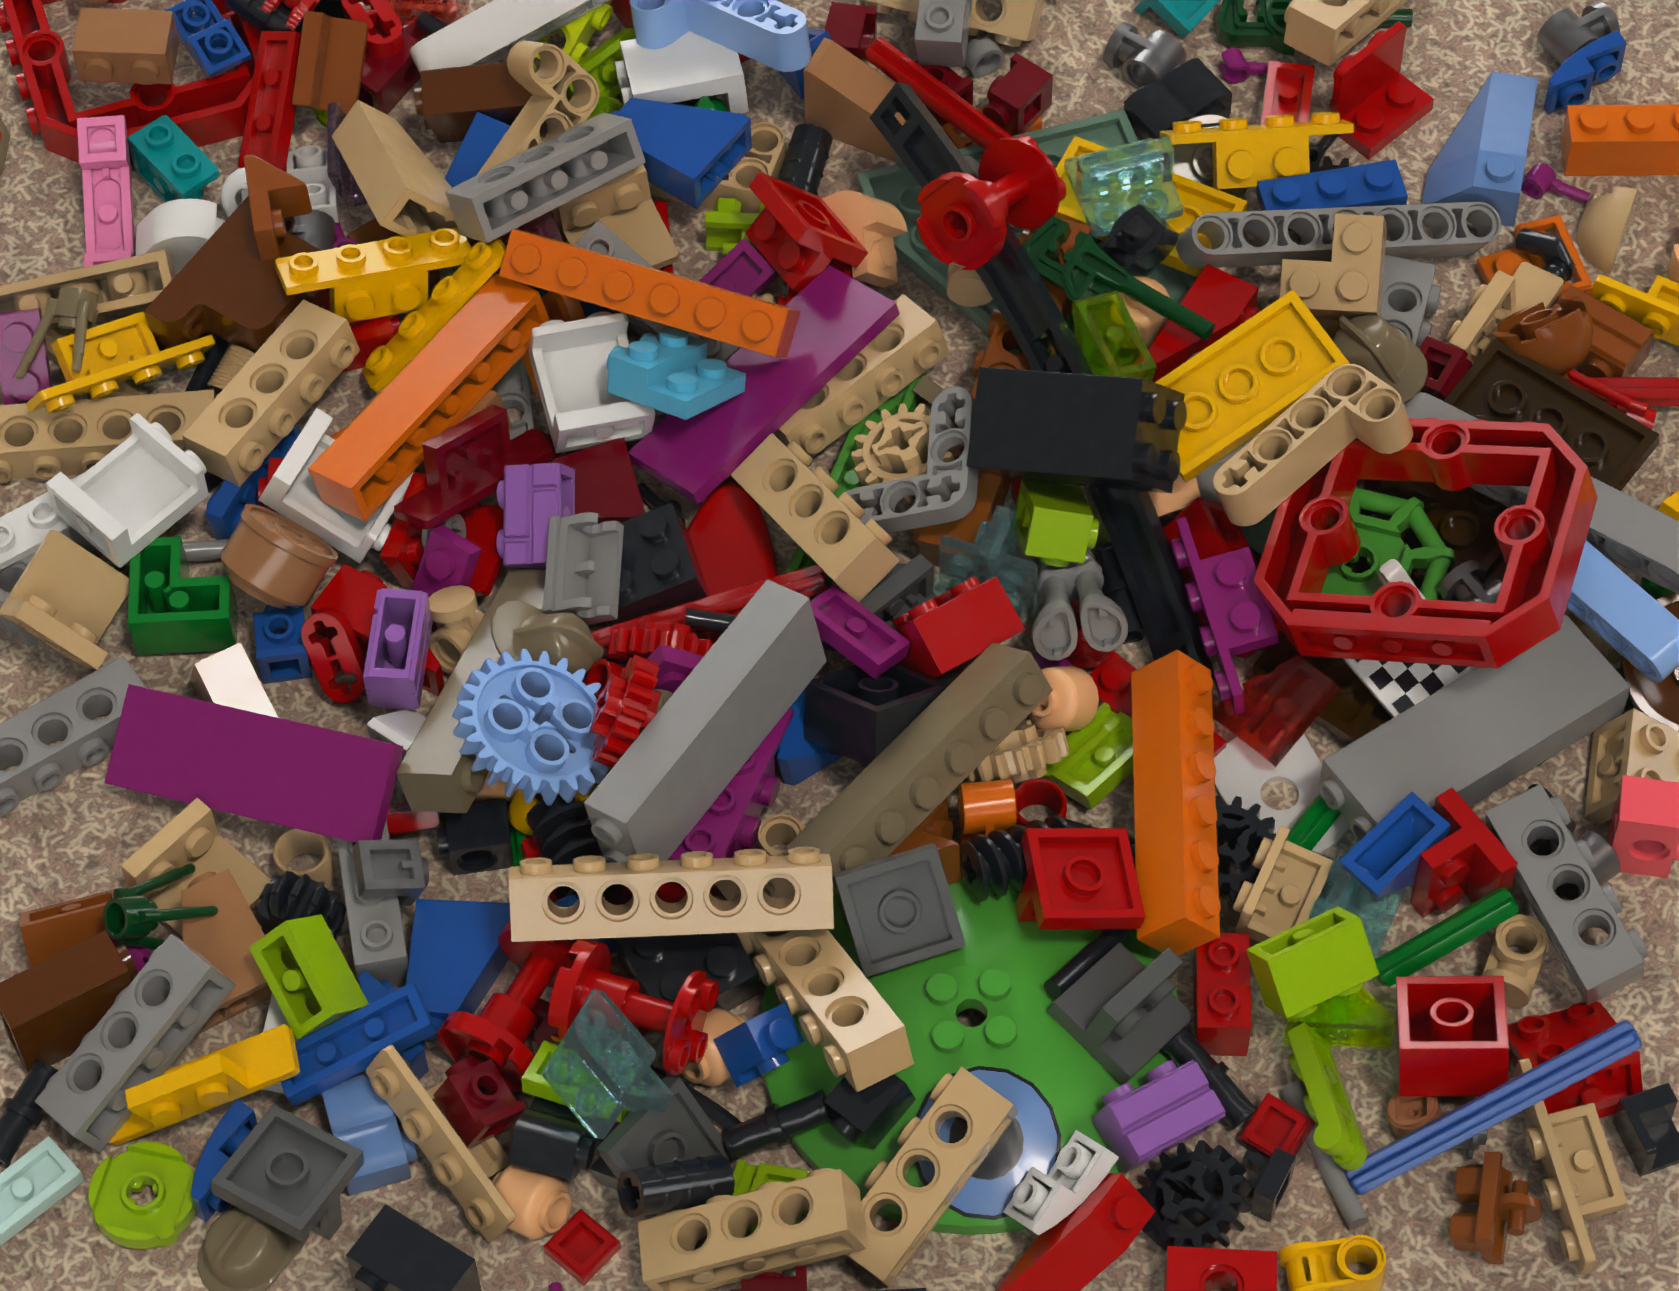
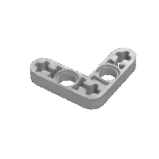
M962 387L948 388L937 395L932 403L927 474L856 487L846 492L861 508L866 507L863 509L866 513L859 519L864 525L872 518L887 533L956 521L964 518L971 512L977 499L978 470L966 466L975 404L974 398L967 389ZM955 415V423L959 428L955 427V424L949 417ZM956 445H964V451L959 458L952 462H943L947 450ZM909 495L916 496L915 503L909 510L903 513H895V507L902 498Z

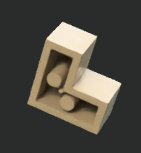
M1335 214L1331 262L1282 259L1279 298L1294 290L1316 319L1338 320L1343 315L1350 320L1362 314L1380 316L1387 234L1384 216Z

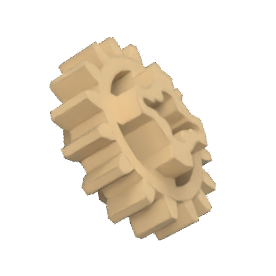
M905 403L900 404L898 414L891 415L889 411L883 409L881 410L882 421L878 424L870 420L865 422L868 435L855 436L854 440L858 449L851 452V457L856 466L854 469L861 485H872L927 474L930 415L925 404L920 403L914 412H909ZM959 445L947 450L943 462H952L955 460V456L961 454ZM914 495L904 497L906 503H911Z
M1031 719L1023 720L965 779H968V782L980 779L981 781L1011 779L1014 784L1047 774L1046 764L1060 762L1061 757L1069 755L1068 751L1070 750L1064 727L1038 729L1035 727V724L1031 723Z

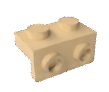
M1282 825L1274 841L1264 837L1252 866L1260 869L1259 875L1254 884L1244 881L1232 908L1241 913L1235 931L1240 934H1249V938L1259 942L1310 919L1334 864V861L1287 841L1290 829Z

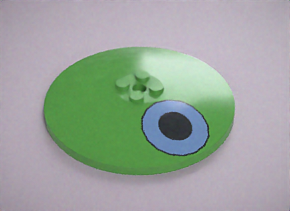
M963 873L962 880L949 884L948 887L966 946L866 977L905 1025L914 1064L895 1073V1075L907 1084L916 1100L875 1149L862 1138H859L855 1144L851 1143L830 1123L822 1124L793 1136L792 1145L813 1170L823 1168L841 1169L859 1187L862 1201L869 1192L865 1187V1183L872 1171L881 1161L884 1160L888 1164L892 1161L902 1147L897 1143V1140L904 1128L914 1117H918L921 1120L924 1118L934 1104L929 1098L938 1082L947 1073L955 1076L962 1066L1014 1104L1018 1114L932 1231L962 1235L998 1234L1027 1229V1227L1003 1211L1012 1199L1015 1189L1025 1179L1032 1166L1046 1175L1049 1173L1057 1160L1058 1154L1067 1145L1076 1130L1109 1150V1145L1104 1143L1093 1124V1116L1106 1106L1102 1097L1122 1084L1047 1012L1056 999L1048 995L1044 988L1045 982L1104 929L1039 930L1037 921L1018 922L1015 902L1020 892H1016L1012 888L1009 880L1008 891L1005 896H996L989 885L988 899L979 902L971 892ZM835 894L833 896L834 929L828 930L861 970L851 934L844 924L838 903H841L840 897ZM1137 929L1121 943L1145 967L1160 955L1158 950L1137 939ZM774 984L766 988L761 1014L781 1005ZM1175 988V989L1172 991V993L1177 997L1176 988ZM973 1008L980 1010L986 1016V1019L979 1026L967 1027L957 1020V1015L965 1009ZM796 1013L792 1017L804 1042L786 1051L790 1059L789 1062L763 1075L771 1104L777 1103L780 1107L812 1095L821 1089L828 1097L845 1077L844 1075L834 1076L824 1058L823 1048L820 1044L812 1046L808 1042ZM1162 1050L1129 1081L1133 1089L1136 1090L1149 1083L1145 1075L1161 1064L1173 1059ZM959 1117L947 1119L941 1125L939 1131L940 1139L946 1143L959 1142L967 1133V1121ZM928 1161L914 1163L907 1174L908 1184L913 1187L928 1185L935 1175L934 1164ZM1116 1163L1109 1171V1173L1123 1174L1124 1176L1127 1174L1121 1172ZM885 1205L876 1213L884 1218L901 1223L902 1210L897 1205Z

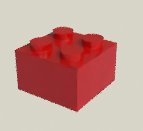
M974 576L891 621L896 631L911 642L907 656L897 664L932 679L981 654L992 642L1000 644L1025 630L997 576L980 584L977 576Z
M1504 976L1396 977V1038L1399 1096L1479 1097L1508 1082L1509 1041Z

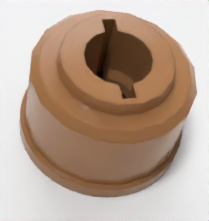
M246 504L240 514L241 519L220 554L222 564L229 572V579L249 595L280 609H286L288 606L301 607L308 605L328 569L335 564L338 558L337 552L320 537L289 518L258 505Z

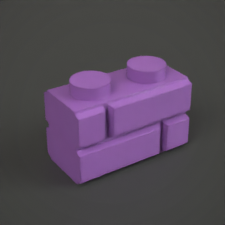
M560 463L504 466V480H500L497 486V500L501 509H504V529L499 530L496 540L498 554L503 559V566L513 569L546 570L550 517L575 515V469Z
M384 588L377 590L374 606L375 614L372 618L363 674L369 705L379 708L410 710L420 708L433 623L431 609H429L428 593L416 590Z
M1169 1060L1148 1072L1145 1077L1149 1083L1134 1090L1130 1082L1102 1097L1106 1106L1093 1116V1124L1104 1143L1109 1145V1150L1119 1157L1116 1164L1121 1172L1127 1173L1159 1156L1162 1152H1166L1176 1147L1179 1143L1185 1142L1206 1131L1226 1116L1224 1107L1214 1090L1209 1088V1082L1196 1061L1191 1060L1177 1068L1174 1061Z

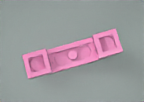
M125 116L77 118L86 253L83 254L84 267L134 257L133 193Z

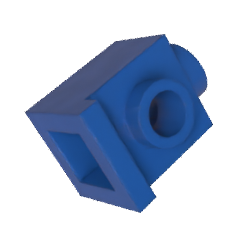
M267 605L264 608V612L254 613L256 659L262 684L312 678L311 661L301 637L302 626L306 621L303 607L293 608L288 606L286 609H280Z
M783 1003L713 1039L736 1087H739L789 1062L790 1059L786 1051L804 1042V1039L786 1003Z

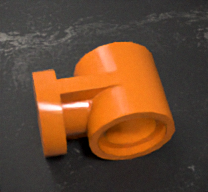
M1011 779L966 782L958 785V811L962 831L961 846L964 841H969L970 837L983 834L988 836L994 830L1001 829L1007 831L1009 827L1016 825V799Z

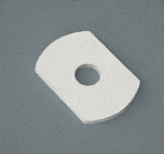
M1268 727L1249 731L1227 743L1226 748L1214 758L1216 767L1215 789L1222 798L1223 803L1231 805L1234 798L1239 796L1242 799L1241 808L1248 810L1254 804H1259L1261 806L1259 819L1273 817L1275 819L1274 833L1276 834L1281 825L1290 829L1320 793L1318 784L1322 763L1303 731L1299 728ZM1271 781H1286L1297 790L1298 800L1289 809L1275 810L1263 802L1261 798L1262 788ZM1342 814L1312 849V852L1319 855L1325 853L1335 846L1350 830V823ZM1259 847L1255 849L1254 856H1256Z

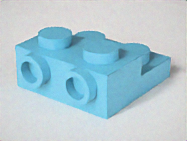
M668 327L661 329L658 334L645 333L639 341L632 342L627 348L616 346L611 350L606 364L608 370L607 392L687 420L745 392L746 373L728 368L727 364L721 360L707 359L708 342L689 336L688 331Z

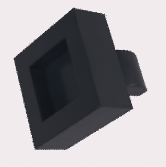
M1275 1148L1267 1163L1266 1159L1259 1153L1245 1152L1242 1165L1257 1174L1256 1178L1248 1180L1253 1185V1190L1243 1195L1244 1198L1253 1197V1208L1250 1214L1271 1222L1292 1179L1296 1156Z

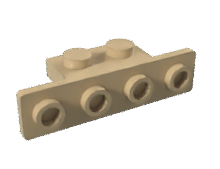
M1522 262L1513 276L1498 270L1488 285L1482 284L1477 289L1471 302L1470 312L1463 321L1457 320L1453 324L1447 335L1446 343L1464 349L1468 353L1467 359L1474 364L1494 340L1492 331H1499L1497 324L1515 312L1541 302L1544 303L1545 309H1549L1564 287L1563 279L1528 262Z
M389 1045L383 1048L366 1068V1074L370 1078L374 1091L380 1098L386 1100L402 1122V1127L407 1137L414 1143H417L433 1165V1170L438 1180L447 1186L464 1208L469 1223L479 1230L488 1242L494 1241L516 1219L512 1209L491 1182L499 1172L504 1171L511 1165L508 1164V1155L495 1137L467 1148L448 1122L433 1096L445 1080L426 1091L395 1047Z
M1529 1058L1517 1061L1514 1078L1533 1069ZM1542 1100L1525 1109L1531 1127L1525 1129L1527 1146L1534 1161L1542 1160L1547 1179L1542 1180L1544 1197L1550 1211L1558 1210L1564 1230L1559 1231V1241L1563 1255L1568 1263L1575 1261L1580 1275L1592 1272L1596 1257L1583 1220L1624 1210L1628 1202L1594 1102L1548 1114Z

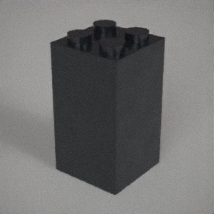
M979 367L966 466L1010 480L1021 481V479L1054 484L1172 493L1173 481L1177 479L1180 471V456L1177 452L1179 435L1187 419V408L1184 403L1185 394L1144 378Z

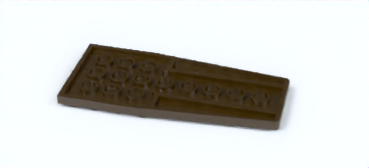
M1496 338L1443 400L1477 419L1493 422L1521 423L1532 421L1550 424L1587 465L1591 477L1619 491H1622L1659 445V433L1536 361L1515 353L1505 343ZM1381 481L1374 492L1407 500L1416 497L1424 503L1423 510L1446 547L1454 551L1455 564L1448 569L1447 574L1464 562L1476 560L1486 571L1484 585L1489 584L1495 579L1503 581L1507 565L1494 533V523L1497 517L1509 507L1471 487L1448 491L1435 485V482ZM1361 510L1362 515L1389 521L1392 517ZM1411 527L1401 533V539L1405 545L1408 544L1411 550L1422 547ZM1360 556L1356 563L1348 562L1346 564L1354 573H1363L1371 568L1368 566L1367 558ZM1413 568L1410 578L1420 591L1427 569ZM1281 630L1278 632L1279 643L1267 646L1253 665L1256 685L1348 744L1392 719L1343 658L1301 656Z

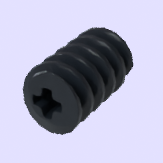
M557 794L552 805H547L542 800L527 813L526 822L531 830H533V840L540 848V858L551 859L552 865L573 864V859L581 856L594 855L603 857L598 841L591 831V822L587 820L589 816L584 802L574 803L575 797L571 802L567 803L560 794ZM620 884L607 887L603 892V897L605 898L608 894L615 891ZM560 886L553 890L558 900L573 894L578 896L574 889L567 886Z
M1053 815L1046 818L1044 822L1033 820L1028 822L1026 826L1017 824L1009 827L1007 831L997 829L990 832L988 836L977 834L970 837L969 841H964L960 853L962 869L975 899L979 902L987 900L989 885L996 896H1005L1008 891V880L1016 892H1021L1028 876L1021 843L1026 828H1070L1064 818Z

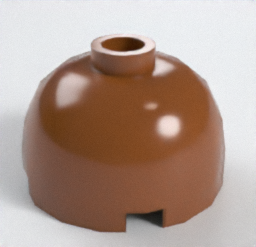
M1579 296L1558 298L1561 306L1558 308L1545 309L1543 302L1515 312L1497 324L1499 331H1492L1493 339L1500 340L1515 353L1536 361L1566 380L1569 379L1567 376L1568 371L1580 365L1591 350L1594 333L1592 320L1585 299Z

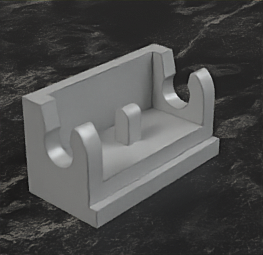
M593 512L565 517H550L543 612L546 614L573 613L580 617L587 625L616 620L618 618L624 525L617 521H607L598 524L599 514Z

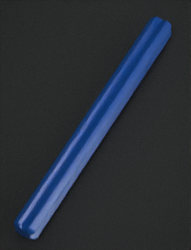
M1624 1020L1371 1153L1359 1169L1346 1171L1350 1184L1358 1194H1365L1639 1050L1642 1043L1635 1027L1628 1020Z

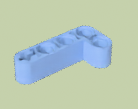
M630 0L636 41L643 48H664L688 31H691L778 71H798L806 67L811 61V48L805 14L779 1Z
M1586 537L1567 608L1645 676L1656 683H1661L1679 666V619L1592 546Z

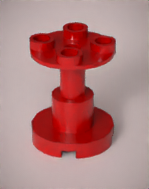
M1020 135L1017 138L1005 137L990 144L981 156L978 170L979 179L968 173L948 172L923 187L916 203L917 205L922 202L920 207L921 217L916 219L917 230L923 243L935 258L946 265L955 262L958 265L965 266L961 270L970 271L978 269L994 259L1003 249L1007 234L1006 221L1016 228L1037 229L1052 216L1056 215L1059 203L1066 197V185L1058 177L1051 160L1039 148L1037 142L1028 135Z
M509 919L498 936V943H500L505 955L520 968L517 976L505 994H492L479 1016L464 1011L451 1012L436 1034V1039L442 1050L456 1063L462 1055L465 1058L473 1057L477 1064L492 1059L510 1091L520 1092L522 1089V1076L535 1056L524 1045L538 1022L532 1010L547 986L553 988L560 967L571 969L576 955L568 953L574 944L572 940L511 942Z
M578 939L572 945L568 953L578 956L571 969L560 967L550 998L548 1025L558 1028L557 1033L550 1035L553 1041L572 1047H579L588 1039L595 1025L623 1033L632 1024L665 1034L663 1066L668 1075H679L689 1062L696 1064L701 1062L708 1045V1034L702 1031L707 1012L713 1010L718 998L719 983L717 981L708 979L705 972L695 970L685 980L675 1002H670L640 993V985L636 980L611 974V953L606 944L590 939Z

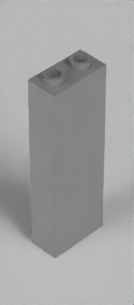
M767 579L587 798L584 805L592 825L591 831L598 841L606 863L627 862L628 856L641 853L659 855V861L668 860L827 662L808 597Z
M1564 615L1559 631L1501 667H1477L1325 758L1322 763L1318 784L1320 795L1328 807L1332 810L1338 809L1350 823L1351 831L1358 842L1411 792L1415 793L1433 809L1435 798L1453 787L1470 807L1621 715L1624 711L1631 686L1567 615Z

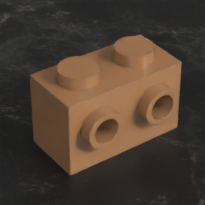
M80 8L72 49L79 81L139 83L143 85L172 84L179 47V36L173 11Z

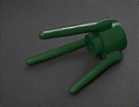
M189 863L135 886L115 889L113 892L114 898L108 900L104 907L103 923L106 932L111 938L116 939L118 946L124 944L126 947L138 946L155 950L165 940L147 935L157 928L160 921L215 916L218 913V909L215 906H194L159 910L154 901L141 896L195 872V865Z

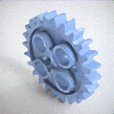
M527 649L521 650L516 661L507 651H503L497 663L487 658L480 670L473 669L457 695L456 700L458 704L452 713V717L459 722L453 731V735L466 738L459 752L462 755H476L477 758L471 767L473 772L485 768L491 772L486 783L488 786L497 783L499 780L505 782V796L510 797L518 788L523 790L525 802L529 804L536 793H541L547 805H552L558 793L569 803L577 791L586 796L594 783H601L610 768L593 761L592 754L595 749L593 745L597 735L589 731L594 718V708L598 700L596 694L601 684L598 682L586 686L582 682L586 670L582 668L571 674L567 671V658L563 657L555 666L550 664L547 651L542 652L538 661H532Z

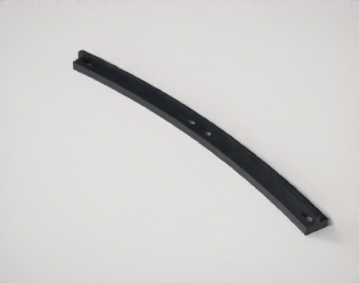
M896 82L869 118L901 158L923 189L928 183L948 172L968 173L978 179L970 165L908 84ZM897 112L906 120L903 126L895 117ZM1006 221L1007 234L1003 249L994 259L975 270L1011 329L1033 371L1094 375L1056 302ZM1045 337L1049 339L1057 355L1050 356L1043 342ZM1088 486L1128 584L1154 661L1175 650H1179L1209 668L1212 680H1214V670L1210 658L1206 656L1202 645L1197 618L1191 610L1183 579L1148 491Z

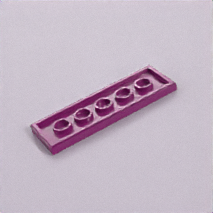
M828 265L824 271L784 306L800 311L788 357H773L740 347L725 363L728 368L746 373L745 392L687 420L669 414L652 432H649L628 452L632 464L698 505L771 433L774 434L900 314L896 302Z
M128 684L104 783L186 803H191L198 798L211 809L357 843L358 840L382 839L397 777L396 771L399 768L404 746Z

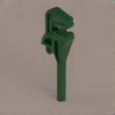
M1223 0L1216 26L1217 38L1229 46L1270 47L1278 53L1294 56L1295 49L1284 43L1287 24L1284 21V14L1292 0H1255V22H1247L1248 14L1247 10L1243 8L1244 0ZM1397 9L1378 27H1391L1398 21L1406 27H1412L1413 11L1412 9Z
M1055 216L1046 221L1023 244L1024 250L1040 277L1064 291L1072 306L1079 312L1086 305L1098 311L1104 310L1109 303L1106 292L1123 293L1205 341L1213 333L1214 323L1134 278L1101 250L1089 234L1081 230L1075 238L1074 247L1067 251L1062 258L1065 267L1050 259L1049 257L1058 260L1060 246L1068 240L1071 234L1069 224Z

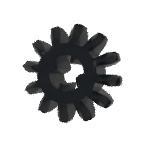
M286 871L283 875H273L270 882L264 886L259 896L254 916L259 925L262 926L261 929L264 935H266L284 921L322 914L336 941L342 930L341 927L344 923L347 909L339 901L340 895L337 892L324 887V881L316 882L308 874L299 877L294 872Z

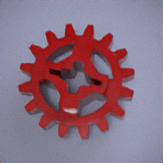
M641 620L638 623V627H632V630L620 627L618 631H611L608 658L615 659L619 664H627L629 658H633L634 655L647 659L660 644L705 656L714 644H712V640L697 639L696 632L690 631L691 626L685 624Z
M634 655L633 658H629L626 668L622 669L620 676L613 673L610 675L606 687L596 702L594 718L589 730L597 735L593 745L595 746L592 754L593 761L613 768L656 716L658 703L662 695L661 692L654 690L658 682L656 676L659 667L657 663Z

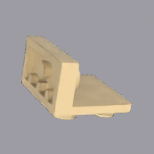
M643 164L555 208L558 225L568 244L574 245L599 220L655 269H660L679 261L678 250L651 199L647 171Z
M50 530L0 608V615L77 665L98 670L108 653L98 647L97 643L129 593V578L62 533Z
M1634 708L1596 729L1593 733L1584 817L1598 824H1603L1611 819L1623 775L1679 782V731Z
M198 798L192 801L121 865L128 888L191 863L195 865V872L141 895L148 900L154 901L159 910L182 908L181 891L187 889L193 879L207 872H216L218 874L229 868L252 911L259 901V896L264 886L271 880L218 834L212 810ZM182 920L161 921L183 940Z

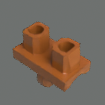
M1485 1152L1483 1164L1457 1167L1455 1179L1456 1195L1460 1202H1479L1478 1213H1453L1449 1230L1450 1239L1456 1249L1481 1251L1485 1261L1489 1264H1504L1507 1233L1513 1236L1523 1235L1525 1223L1538 1221L1542 1215V1203L1537 1198L1528 1195L1529 1183L1523 1180L1513 1181L1512 1173L1502 1167L1503 1155L1501 1152Z

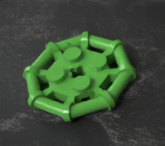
M1355 486L1348 509L1361 542L1357 554L1348 562L1356 563L1359 556L1366 557L1368 566L1371 568L1363 573H1354L1350 567L1346 566L1348 562L1330 566L1321 593L1373 596L1383 586L1377 576L1380 567L1388 560L1395 559L1405 569L1409 577L1413 568L1427 569L1420 592L1427 600H1438L1440 596L1438 594V587L1447 575L1448 569L1455 564V555L1451 548L1446 547L1424 512V503L1416 497L1407 500ZM1361 509L1392 517L1387 521L1362 515ZM1411 527L1422 547L1411 550L1408 544L1405 545L1401 539V533Z

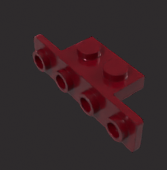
M492 404L422 443L427 488L395 505V517L421 529L436 528L442 525L445 520L466 508L477 505L480 500L496 492L499 481L504 480V466L548 463L551 459L562 453H555L551 435L536 429H530L510 440L507 409Z

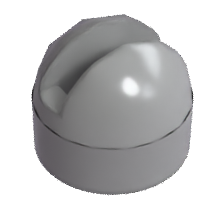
M980 37L979 40L972 39L968 42L965 63L975 77L982 78L996 72L1004 62V53L994 41L988 37Z

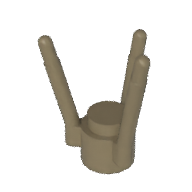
M60 287L58 299L47 298L45 313L16 371L17 379L25 377L55 317L59 318V328L75 332L72 371L75 373L81 371L86 331L96 326L98 294L73 287ZM90 393L84 394L83 399H91Z

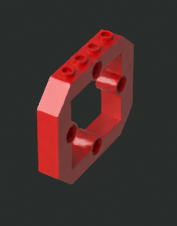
M2 0L3 5H0V28L2 33L11 31L13 36L12 39L5 40L12 67L21 65L23 72L15 74L22 101L31 99L33 103L32 107L25 108L32 135L42 133L48 151L79 163L77 118L124 115L127 136L129 137L159 117L167 115L197 147L243 136L261 34L259 30L247 21H242L238 14L225 5L226 0L212 1L223 19L228 18L250 52L251 59L235 66V71L175 86L173 82L172 84L151 85L134 83L130 90V99L80 112H75L67 86L71 78V69L64 42L58 34L50 31L43 5L62 0ZM108 0L106 2L115 4L122 3L127 0ZM129 147L130 165H134Z
M1409 418L1414 434L1412 440L1405 448L1391 454L1380 453L1356 438L1278 506L1253 582L1260 597L1269 608L1273 621L1301 656L1499 668L1560 630L1598 497L1587 465L1550 424L1532 421L1519 423L1493 422L1482 419L1467 421ZM1357 480L1435 482V485L1448 491L1462 490L1471 484L1530 487L1526 503L1504 510L1494 523V533L1507 565L1496 603L1421 599L1417 588L1411 583L1403 581L1388 583L1379 588L1373 596L1321 593L1329 567L1348 562L1357 554L1360 548L1361 539L1348 509Z

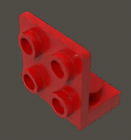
M1400 21L1386 31L1381 30L1370 39L1367 46L1353 57L1351 55L1345 57L1337 65L1333 74L1334 86L1332 99L1329 104L1330 112H1339L1340 119L1354 123V133L1339 134V137L1368 160L1433 108L1434 99L1400 73L1407 29Z
M413 473L402 501L427 488L426 474ZM477 504L457 514H460L464 519L466 540L482 549L469 587L474 590L476 596L487 597L492 591L503 563V559L497 551L496 540L499 530L504 529V509H501L500 506ZM395 517L380 557L403 588H412L424 553L422 529Z
M1598 1001L1586 1005L1585 1002L1576 1003L1568 1009L1542 1016H1526L1518 1022L1507 1024L1509 1048L1518 1060L1529 1058L1532 1068L1617 1023ZM1637 1050L1544 1099L1547 1113L1551 1114L1594 1102L1599 1118L1615 1114L1619 1099L1643 1091L1640 1052Z

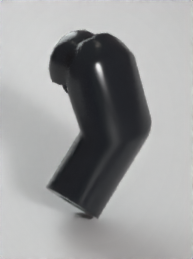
M1527 228L1520 230L1516 238V248L1518 251L1542 257L1545 263L1543 270L1562 278L1564 283L1572 279L1575 263L1560 237Z

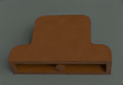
M248 195L144 310L155 341L167 348L196 340L202 334L210 332L233 345L256 353L302 300L322 307L328 299L329 288L286 295L275 269L276 259L261 261L253 230ZM294 217L284 218L286 237L278 238L280 258L302 252L320 251L317 247L291 234L295 224Z

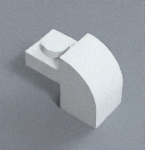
M177 199L157 206L137 225L135 256L166 250L173 256L176 273L178 274L225 222V220L216 217L217 204L201 199Z

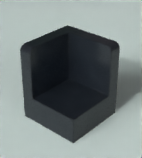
M1669 1083L1619 1099L1613 1118V1124L1640 1177L1679 1163V1133L1671 1120L1678 1100Z

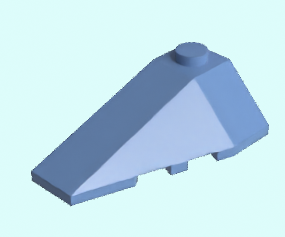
M1491 72L1427 171L1422 204L1484 202L1494 207L1498 212L1501 225L1514 227L1527 156L1538 78Z

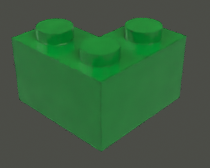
M181 536L158 537L130 559L128 626L137 655L222 651L237 644L238 607L231 580L228 576L189 578V565Z

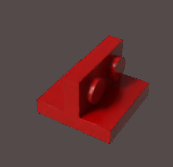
M759 172L748 186L765 207L745 234L793 291L799 293L815 277L824 271L833 258L858 267L869 253L820 196L762 172Z
M1453 787L1437 796L1433 810L1451 825V828L1443 840L1420 854L1410 904L1422 918L1437 909L1440 912L1450 910L1460 902L1464 894L1474 903L1500 887H1506L1511 892L1518 862Z
M1026 828L1021 843L1028 876L1015 902L1018 922L1037 921L1039 930L1141 928L1146 917L1127 828Z

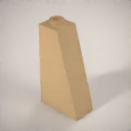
M357 100L331 137L379 225L401 236L431 232L440 228L457 227L445 191L452 188L395 118Z

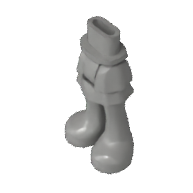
M1087 548L1084 564L1069 562L1067 567H1056L1040 561L1041 566L1036 577V583L1038 584V593L1045 600V606L1033 623L1032 640L1035 650L1048 660H1061L1069 657L1076 649L1078 632L1074 611L1070 605V601L1079 599L1082 631L1089 646L1103 652H1110L1119 648L1125 642L1128 635L1127 619L1122 609L1110 598L1104 596L1101 590L1104 583L1102 567L1092 557L1091 549Z

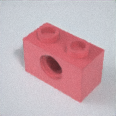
M1622 776L1608 829V843L1619 859L1620 872L1668 878L1673 860L1679 861V782Z

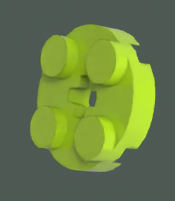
M144 1141L126 1146L128 1151L118 1154L113 1159L110 1155L103 1160L91 1178L88 1200L98 1229L114 1243L127 1248L150 1249L156 1246H170L178 1240L180 1233L190 1225L196 1214L191 1198L194 1179L192 1168L176 1149L166 1144ZM145 1185H151L152 1191L157 1197L146 1205H137L136 1200L130 1197L132 1192H142Z

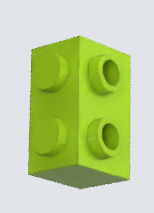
M1021 479L1012 527L1025 555L1040 557L1039 560L1042 563L1056 567H1067L1069 562L1084 564L1087 548L1093 549L1096 545L1099 521L1093 518L1091 505L1087 503L1080 487Z
M1339 906L1246 949L1265 1006L1286 1019L1307 1016L1318 1008L1317 1004L1334 996H1347L1356 993L1363 988V982L1380 975L1361 918Z
M322 914L284 921L249 946L257 965L290 1028L293 1029L297 1040L369 1004Z

